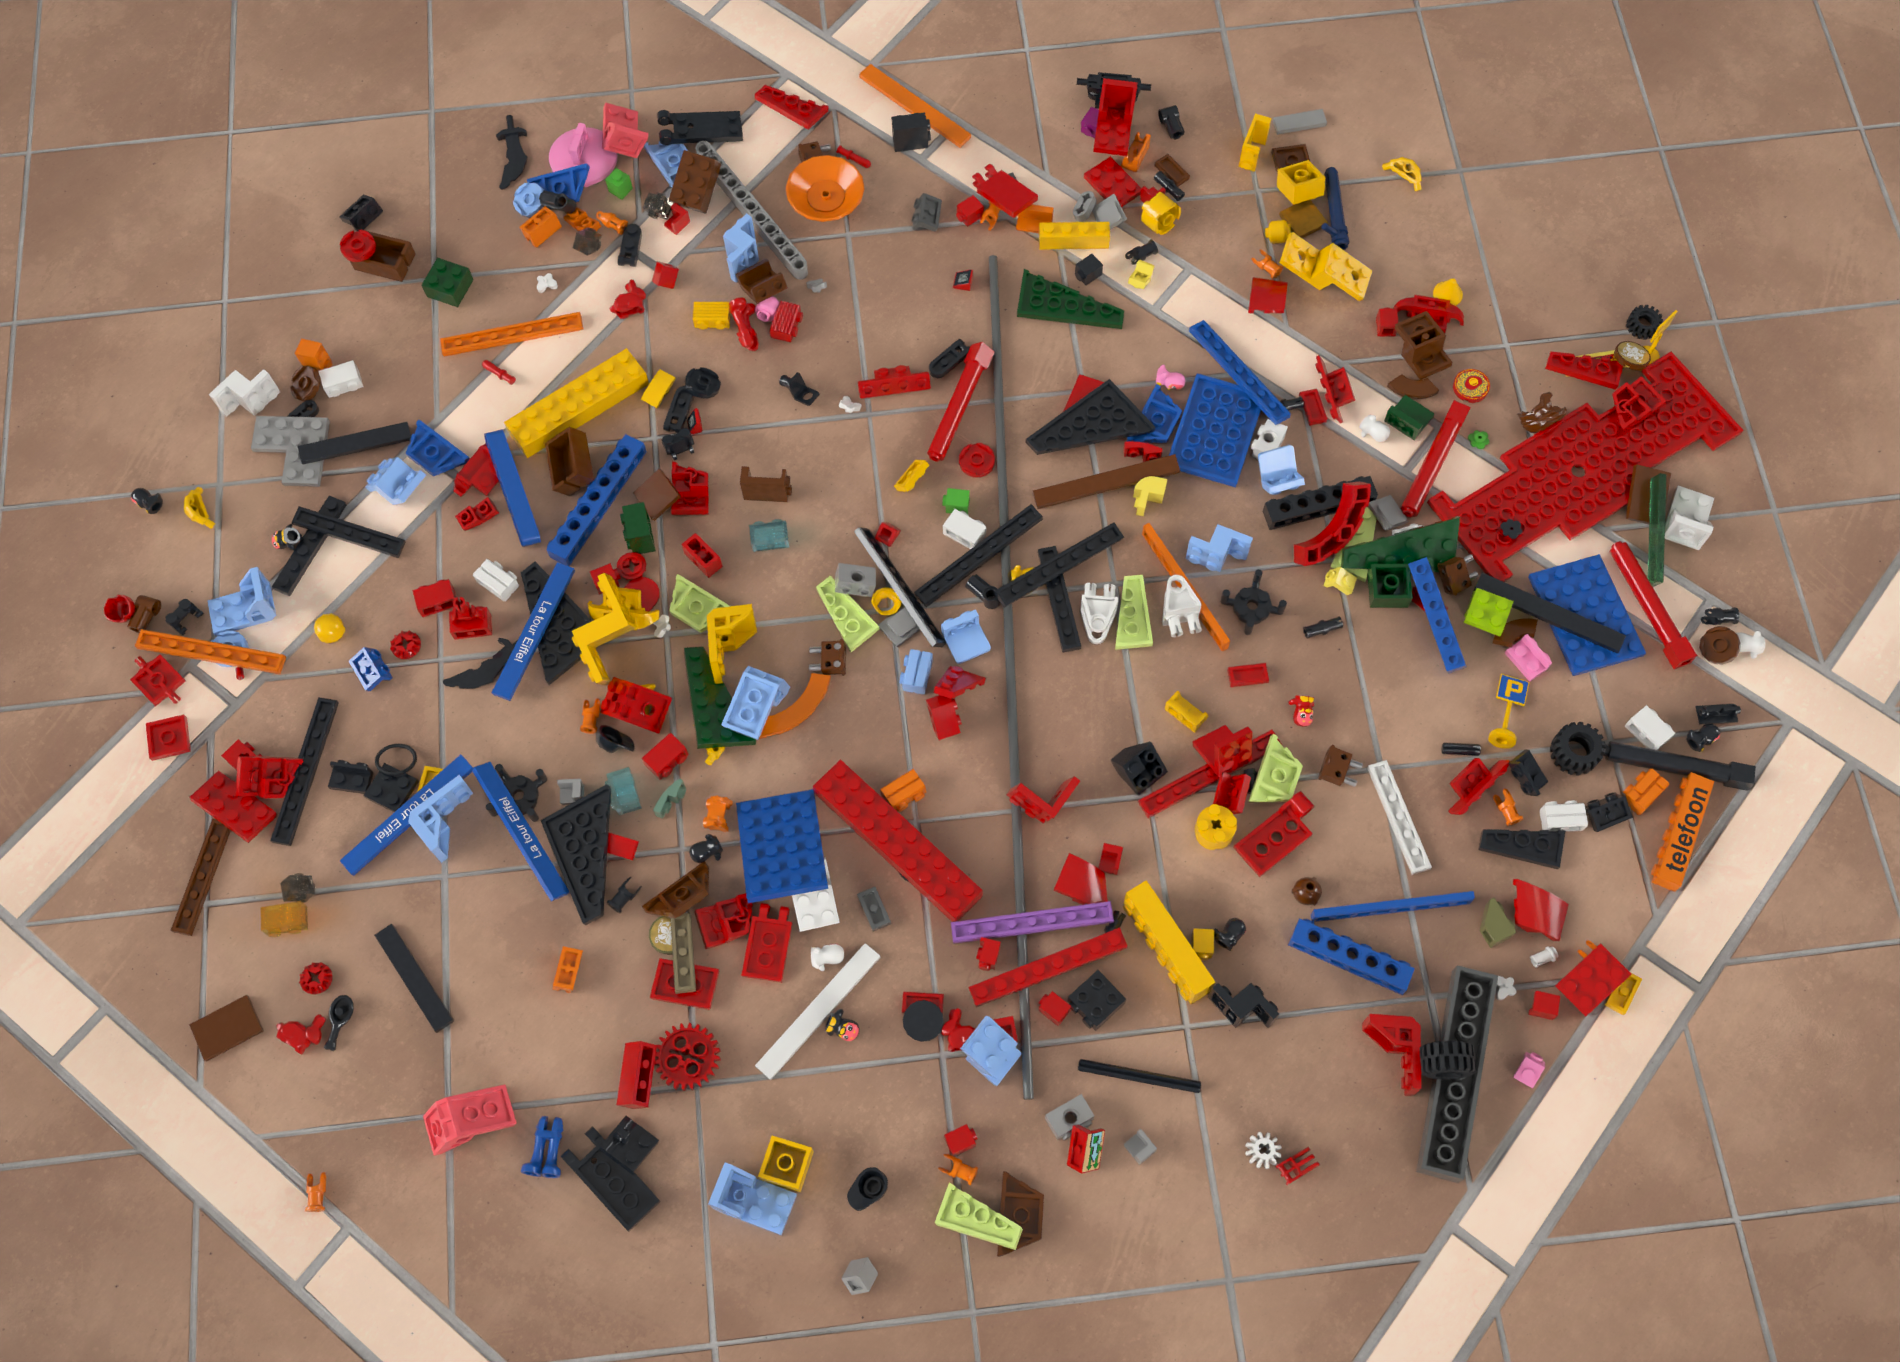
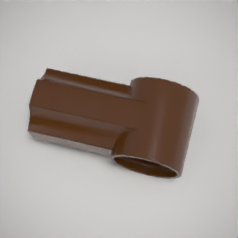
M139 595L134 605L136 610L127 627L136 633H140L141 629L146 630L152 617L160 612V600Z

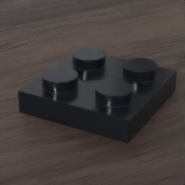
M386 763L382 766L387 771H400ZM379 771L363 796L395 812L407 802L419 780L406 773L392 776Z

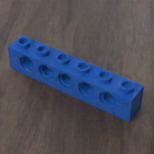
M1428 558L1409 563V568L1448 674L1466 668V662Z
M1299 918L1288 946L1403 995L1407 991L1415 968L1410 967L1411 965L1408 962L1394 960L1387 953H1378L1372 950L1369 945L1357 944L1348 936H1339L1327 927L1320 928L1314 925L1315 923L1311 920ZM1309 935H1315L1318 938V942H1312L1309 939ZM1328 943H1334L1337 946V950L1329 949ZM1347 951L1354 952L1356 959L1349 958ZM1366 960H1373L1375 967L1368 966ZM1385 969H1393L1395 975H1388Z

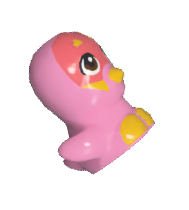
M1161 365L1157 372L1156 384L1159 386L1165 385L1168 390L1171 388L1179 390L1185 385V377L1178 372L1170 373L1165 368V365Z

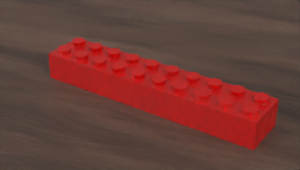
M841 759L813 785L814 794L892 867L901 873L950 921H959L983 897V890Z

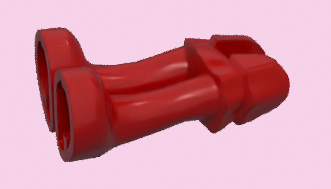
M743 297L735 298L730 301L728 307L739 329V332L736 333L739 337L738 340L749 351H756L759 346L757 333L749 321V317L755 313V305L747 303Z

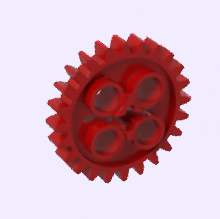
M690 1022L687 1028L680 1023L679 1030L672 1026V1033L665 1031L666 1039L659 1037L662 1045L657 1044L659 1052H656L655 1057L658 1060H655L654 1065L660 1067L655 1071L657 1074L662 1073L660 1079L662 1081L667 1079L666 1084L668 1086L674 1082L673 1088L675 1090L680 1085L683 1091L686 1090L687 1086L693 1091L694 1084L701 1088V1081L704 1080L709 1083L707 1076H715L712 1069H719L715 1061L721 1060L716 1055L721 1050L720 1048H714L718 1041H711L714 1035L712 1033L707 1035L708 1029L706 1027L700 1031L701 1026L699 1024L693 1029ZM679 1040H686V1045L683 1048L676 1047ZM705 1046L704 1053L700 1055L695 1053L697 1047ZM674 1050L683 1055H688L689 1053L692 1058L704 1060V1063H699L690 1058H687L685 1061L681 1055L670 1053V1051ZM672 1059H678V1065L670 1068L669 1062ZM691 1066H698L695 1074L688 1073V1069Z

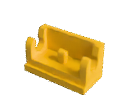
M1176 691L1166 702L1165 710L1194 733L1208 718L1206 712L1202 713L1184 699L1179 691Z

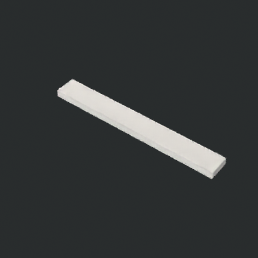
M865 943L758 1061L755 1067L768 1079L772 1080L881 958L880 955Z

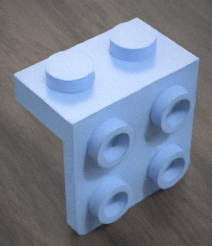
M1286 445L1258 454L1262 488L1270 495H1277L1288 489L1295 490L1299 486L1305 485L1304 477L1297 472L1294 447L1292 445Z
M976 609L965 611L959 617L949 618L941 624V633L956 663L961 664L990 651L991 646L979 624V615Z

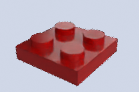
M184 714L146 723L150 760L154 761L191 752L188 722Z

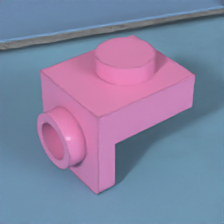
M1525 1052L1524 1059L1515 1072L1514 1078L1533 1088L1545 1069L1543 1058L1534 1052L1531 1054Z

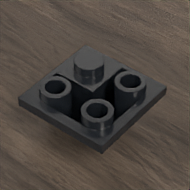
M1150 741L1124 748L1111 759L1119 776L1137 795L1142 794L1168 772L1153 743Z

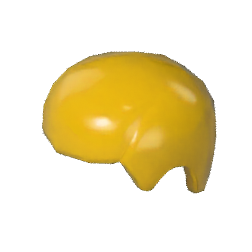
M327 613L316 619L314 631L320 641L329 644L342 638L345 627L337 615Z

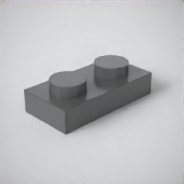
M876 887L857 894L873 932L891 924Z

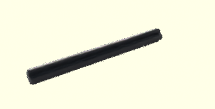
M1080 1059L1078 1064V1070L1082 1072L1199 1093L1201 1090V1082L1084 1059Z

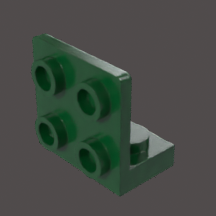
M1404 395L1395 407L1392 405L1388 409L1384 421L1415 441L1435 414L1407 395Z

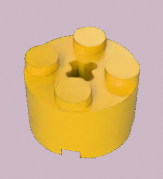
M1159 192L1150 201H1146L1143 204L1141 221L1155 233L1164 235L1175 226L1173 223L1175 219L1179 220L1181 207L1168 196Z
M1212 804L1200 812L1195 824L1197 841L1201 846L1209 850L1227 847L1236 832L1237 819L1229 809L1223 806Z

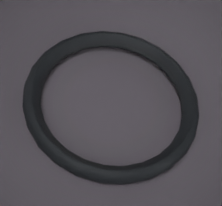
M405 744L388 745L382 748L375 757L377 769L384 774L392 776L410 771L417 762L415 750ZM400 747L412 753L413 761L404 770L396 772L387 771L379 764L380 756L388 749Z

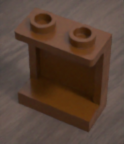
M767 259L736 273L741 289L756 304L788 288L783 274H776Z
M742 466L740 486L744 500L788 502V496L792 495V485H790V476H787L786 469H782L781 478L751 477L750 468Z

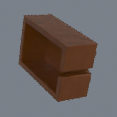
M684 150L669 201L706 214L721 163L716 159Z
M369 232L376 243L375 252L367 260L361 262L350 261L354 270L403 282L408 271L407 266L410 267L416 255L411 242Z
M568 427L545 443L553 491L571 496L580 490V486L584 487L594 480L586 432Z

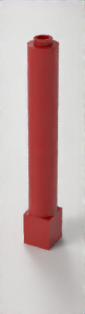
M983 342L970 346L964 360L966 366L928 449L927 454L929 458L935 462L944 460L983 370H987L994 355V351Z
M1456 400L1453 401L1400 508L1406 517L1418 516L1471 407Z
M1622 541L1614 543L1609 552L1665 647L1663 652L1671 666L1675 670L1692 663L1697 654L1687 637L1681 636L1627 542L1622 543Z

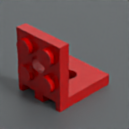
M613 677L612 681L608 684L607 695L601 703L600 713L659 734L672 697ZM650 704L651 712L645 714V707Z
M1223 725L1194 740L1193 747L1215 774L1220 777L1223 771L1227 769L1234 770L1238 768L1239 763L1245 760L1248 762L1252 760L1253 731L1247 726L1233 734L1226 725Z
M1073 776L1064 781L1049 803H1046L1022 783L1011 788L1006 795L1010 798L1011 803L1016 806L1020 805L1025 809V813L1029 817L1036 818L1041 823H1045V821L1048 822L1051 818H1055L1080 780Z

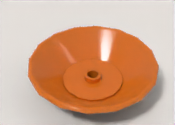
M830 155L812 157L798 164L790 173L786 184L787 200L793 209L807 219L820 222L839 220L852 213L861 203L865 190L863 177L855 165L843 158Z

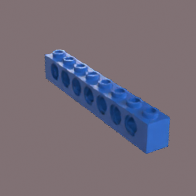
M626 434L617 442L613 453L608 455L605 465L598 470L594 481L589 483L585 494L578 499L577 506L573 511L569 512L564 525L559 527L555 538L548 543L546 550L551 559L566 566L571 565L647 451L643 442Z

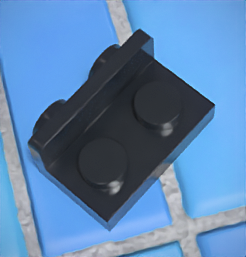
M363 194L339 217L343 222L352 225L356 231L364 230L383 210L373 197Z
M1524 750L1508 764L1512 775L1521 784L1522 791L1530 796H1539L1541 794L1539 789L1547 784L1548 780L1530 750Z
M344 760L330 762L333 770L328 784L329 789L365 794L373 777V771L367 764L360 762L350 764Z
M1616 792L1606 794L1604 799L1589 801L1587 806H1585L1586 813L1589 815L1595 832L1633 818L1626 796Z

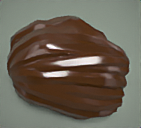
M1547 392L1540 396L1539 404L1530 413L1522 411L1517 413L1521 420L1523 428L1531 433H1537L1560 421L1566 415L1567 409L1566 407H1552L1550 399L1553 394Z

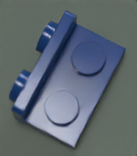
M363 647L349 660L365 691H371L382 680L390 681L393 678L389 667L381 658V653L376 649Z

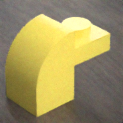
M1149 476L1141 479L1136 484L1133 495L1136 498L1134 505L1137 508L1136 515L1144 516L1147 501L1162 504L1167 479Z

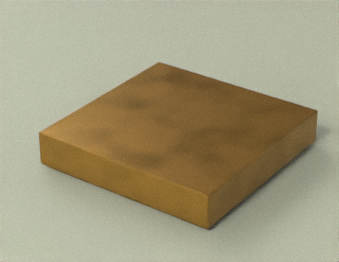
M1311 199L1290 206L1279 213L1281 219L1291 225V232H1294L1301 238L1322 229V224H1328Z

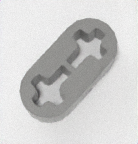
M1092 191L1082 193L1073 209V215L1078 222L1087 220L1096 204V198Z

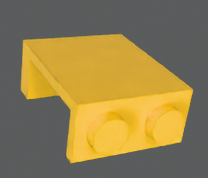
M1255 113L1242 146L1239 167L1255 172L1260 147L1251 145V143L1266 144L1272 118Z

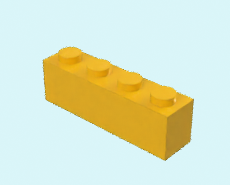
M1109 222L1039 223V250L1109 249Z

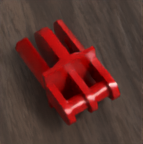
M1309 1147L1275 1166L1276 1169L1279 1168L1281 1171V1177L1284 1176L1286 1179V1185L1291 1184L1320 1166L1317 1161L1301 1171L1300 1167L1315 1158L1314 1154L1296 1163V1159L1310 1151ZM1288 1163L1291 1168L1287 1170L1284 1164ZM1292 1171L1296 1175V1177L1292 1178L1289 1174Z

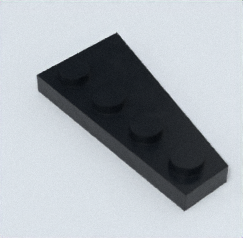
M1483 829L1478 850L1559 869L1566 830L1510 831Z

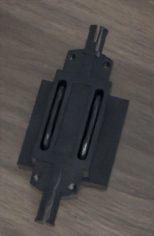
M1098 72V75L1089 74L1087 79L1077 78L1076 84L1086 86L1088 97L1091 100H1095L1096 109H1099L1103 78L1137 82L1135 102L1141 90L1151 91V84L1141 83L1140 78H1132V75Z

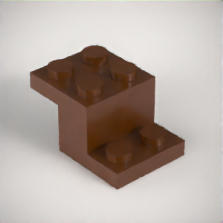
M1427 311L1395 324V330L1404 340L1401 355L1420 380L1452 367L1453 362L1443 350L1446 335Z

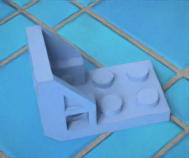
M258 567L248 570L239 583L240 592L207 601L213 634L215 636L227 630L236 631L272 621L276 616L270 582Z
M748 666L742 674L721 725L759 740L772 706L777 707L788 694L790 686L782 678Z
M460 775L410 811L408 823L441 863L448 858L450 828L441 817L450 814L458 804L466 802L470 795L473 794Z
M725 1162L708 1204L718 1212L782 1236L797 1193L759 1180L756 1176Z

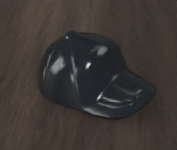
M601 725L596 732L597 744L609 753H614L620 748L632 752L635 749L634 742L629 736L608 725Z
M876 1167L863 1170L848 1191L847 1199L850 1206L857 1211H861L879 1201L885 1195L888 1188L886 1175Z

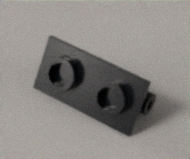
M1736 704L1695 706L1699 725L1738 722L1737 714L1741 713L1740 706Z

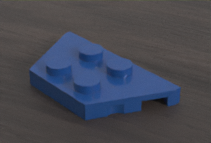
M585 163L527 179V183H536L545 191L558 194L563 193L574 199L575 202H579L590 166Z
M1158 384L1154 387L1142 410V413L1156 427L1155 431L1128 437L1127 441L1143 443L1168 442L1182 415V410L1173 403L1169 395L1166 396L1162 392Z
M421 420L417 421L415 434H412L411 443L406 451L408 458L433 477L464 465L469 461V456Z

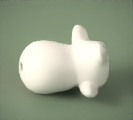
M1370 414L1366 416L1359 425V428L1362 430V438L1369 433L1375 441L1383 442L1390 436L1389 426L1381 421H1376L1375 415Z
M1756 631L1753 636L1742 632L1736 633L1741 642L1740 652H1750L1752 659H1755L1758 654L1763 653L1765 638L1761 636L1760 631Z
M839 944L824 945L822 949L811 947L812 966L820 971L825 970L824 964H839L843 961L844 950Z

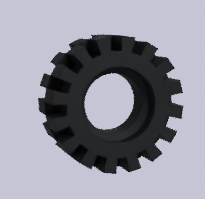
M1639 305V307H1635L1626 321V327L1629 328L1628 332H1633L1632 336L1638 335L1637 338L1641 339L1643 337V340L1653 337L1657 328L1663 322V319H1661L1662 314L1658 315L1659 310L1654 311L1655 307L1653 306L1648 308L1649 305H1645L1643 308V305ZM1638 319H1646L1651 325L1645 326Z

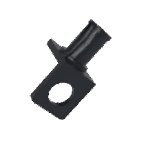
M798 372L792 378L782 375L779 380L781 386L790 390L794 400L810 406L820 395L818 391L806 386L801 374ZM806 394H813L810 399H803Z

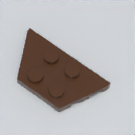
M705 861L642 905V908L646 913L675 919L684 914L689 908L701 902L703 898L709 895V866Z
M1003 1171L1000 1214L1022 1227L1023 1230L1016 1248L1018 1250L1042 1239L1044 1194L1019 1181L1008 1172ZM998 1245L997 1257L1016 1250Z

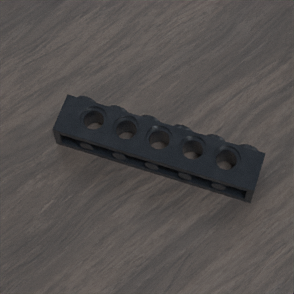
M1360 476L1352 481H1341L1336 485H1325L1317 490H1306L1301 494H1290L1282 499L1267 501L1262 512L1269 530L1335 514L1341 501L1343 483L1359 481L1370 483L1371 493L1369 502L1376 500L1378 493L1371 476Z

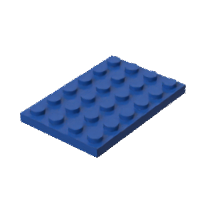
M1197 373L1169 455H1176L1181 472L1236 488L1261 409L1239 385Z
M1600 554L1529 574L1528 578L1537 597L1626 635L1622 647L1617 654L1549 624L1573 676L1643 657L1646 654Z
M813 789L736 803L748 903L828 889Z

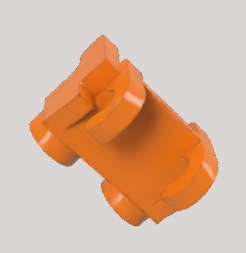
M720 796L708 798L706 801L708 814L703 819L704 828L728 832L729 827H727L724 816L725 810L730 809L733 801L727 797Z

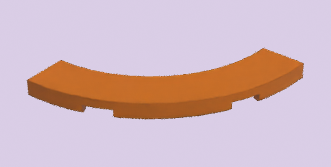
M811 673L809 683L799 699L782 712L768 716L759 739L782 734L805 721L816 710L821 700H823L829 687L831 676Z

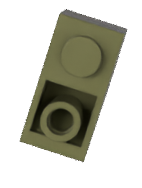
M1494 897L1485 906L1480 932L1490 948L1510 939L1516 933L1514 923L1506 917L1502 904L1497 902Z

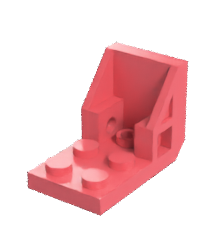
M605 103L603 108L602 148L637 158L648 140V133L638 130V111Z
M505 1084L445 1097L436 1101L423 1116L434 1156L443 1154L470 1141L475 1135L513 1127L517 1124Z

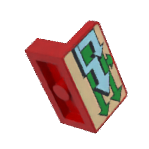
M1079 1124L1073 1125L1067 1166L1081 1174L1098 1170L1105 1130L1100 1128L1090 1131Z

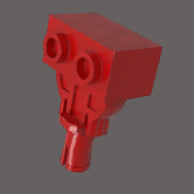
M458 597L454 598L453 610L449 612L450 633L454 640L492 635L491 613L487 607H475L474 605L470 607V603L465 602L463 597H460V600Z

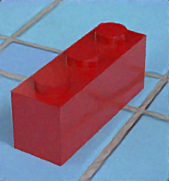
M643 1041L625 1043L617 1106L630 1109L649 1107L657 1045Z

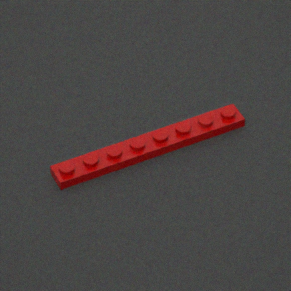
M1117 928L968 988L977 1008L1128 948L1121 929Z

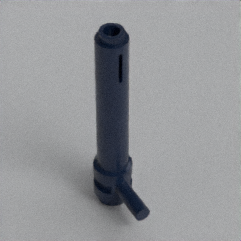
M1329 167L1326 169L1324 176L1326 177L1325 184L1331 226L1324 223L1321 228L1331 235L1332 243L1345 250L1348 248L1350 241L1348 228L1345 225L1339 175L1336 168Z

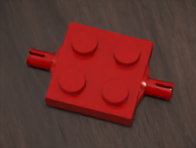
M161 654L147 663L141 656L137 657L141 663L137 659L134 660L140 669L130 679L133 684L154 706H157L168 697L174 704L178 703L174 697L178 701L181 698L175 691L186 680Z

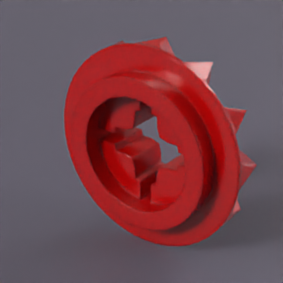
M629 552L619 558L617 570L621 577L626 580L633 579L635 581L636 578L642 577V574L646 571L647 563L641 554ZM630 561H632V563L635 566L633 572L629 568L631 564Z
M410 630L406 632L401 631L398 635H394V639L390 641V649L399 659L412 658L421 648L419 636ZM404 639L408 642L406 647L407 650L403 646H400L403 645Z
M312 962L311 965L305 966L303 972L300 973L299 983L302 989L309 994L323 993L331 985L332 971L321 962ZM311 973L315 975L320 974L318 978L321 983L312 981Z

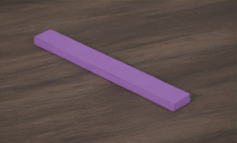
M1111 901L951 922L953 943L955 944L978 941L981 937L993 939L1114 923Z

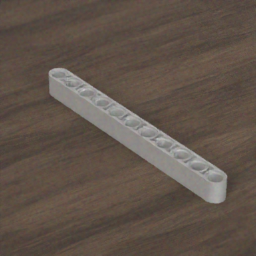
M707 141L699 142L696 145L697 154L716 159L721 163L716 183L743 216L747 213L752 217L756 232L793 277L799 280L806 278L808 275L806 259L711 144Z

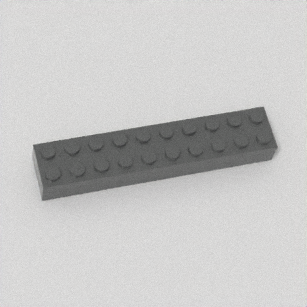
M1459 965L1451 972L1439 1041H1463L1474 1045L1476 1073L1459 1079H1432L1416 1169L1418 1173L1455 1183L1464 1180L1498 975Z

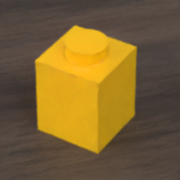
M1194 928L1192 931L1191 947L1201 961H1207L1214 954L1213 929Z

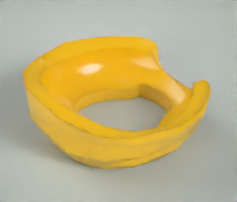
M881 588L872 595L871 603L879 614L892 615L900 609L901 600L892 588ZM884 598H889L894 602L893 608L887 611H881L878 605Z

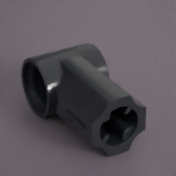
M1173 105L1159 109V120L1162 125H1165L1170 138L1176 140L1184 135L1185 130L1179 119L1177 106Z
M544 190L540 194L539 200L542 206L561 210L567 214L573 213L576 209L575 200L563 193L558 194Z
M977 574L972 575L968 579L965 587L983 601L986 608L996 609L1000 605V601L994 594V591L997 590L995 586H990ZM989 596L995 597L994 599H988Z

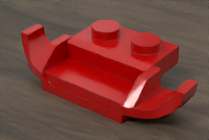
M1414 295V297L1400 300L1394 306V308H1397V312L1406 310L1407 316L1410 318L1427 311L1444 333H1446L1447 323H1450L1451 318L1457 319L1460 325L1464 326L1463 312L1457 306L1450 304V300Z
M486 444L479 447L456 475L453 491L460 497L464 496L472 486L487 496L499 482Z

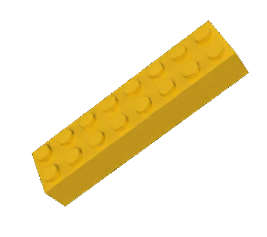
M626 348L506 420L504 424L526 458H529L544 449L546 442L568 427L577 429L649 385L646 372Z

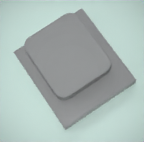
M1115 194L1095 205L1092 210L1097 222L1110 223V230L1127 220Z
M1391 495L1369 502L1368 507L1385 531L1409 522Z
M904 605L897 613L890 615L878 625L879 629L896 647H899L920 630Z

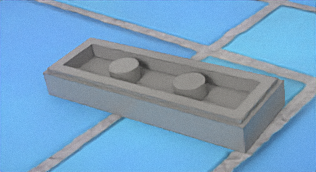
M1323 109L1273 117V124L1277 135L1327 125Z

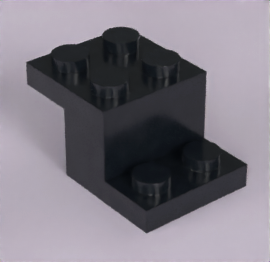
M1217 983L1208 996L1235 1028L1253 1013L1267 1028L1279 1016L1277 1006L1272 1001L1268 1002L1263 996L1264 993L1260 987L1254 986L1252 983L1247 985L1234 998L1231 997L1232 994L1226 986H1221Z

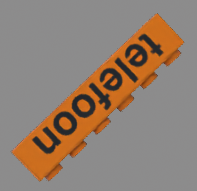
M1692 772L1686 778H1682L1679 784L1681 789L1680 795L1676 796L1673 803L1676 806L1675 810L1671 812L1668 818V823H1670L1669 829L1665 830L1662 840L1665 842L1663 847L1661 846L1658 850L1657 857L1659 860L1651 871V875H1653L1651 883L1674 892L1682 886L1713 788V780Z

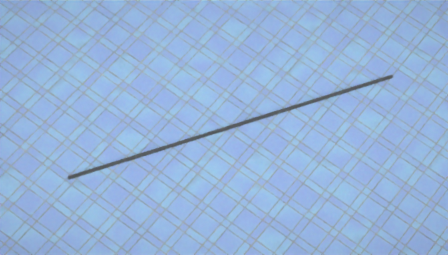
M991 255L989 256L992 350L994 351L993 376L999 521L1001 527L1009 521L998 262L997 256ZM1010 545L1001 551L1002 586L1011 582ZM1010 604L1005 608L1003 607L1010 786L1013 788L1020 783L1013 607ZM1011 803L1016 914L1026 912L1021 806ZM1027 934L1017 935L1018 967L1028 964ZM1029 987L1019 991L1023 1099L1032 1100L1034 1099L1030 998Z

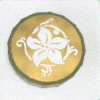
M661 916L652 923L649 929V940L657 952L667 955H673L670 917Z

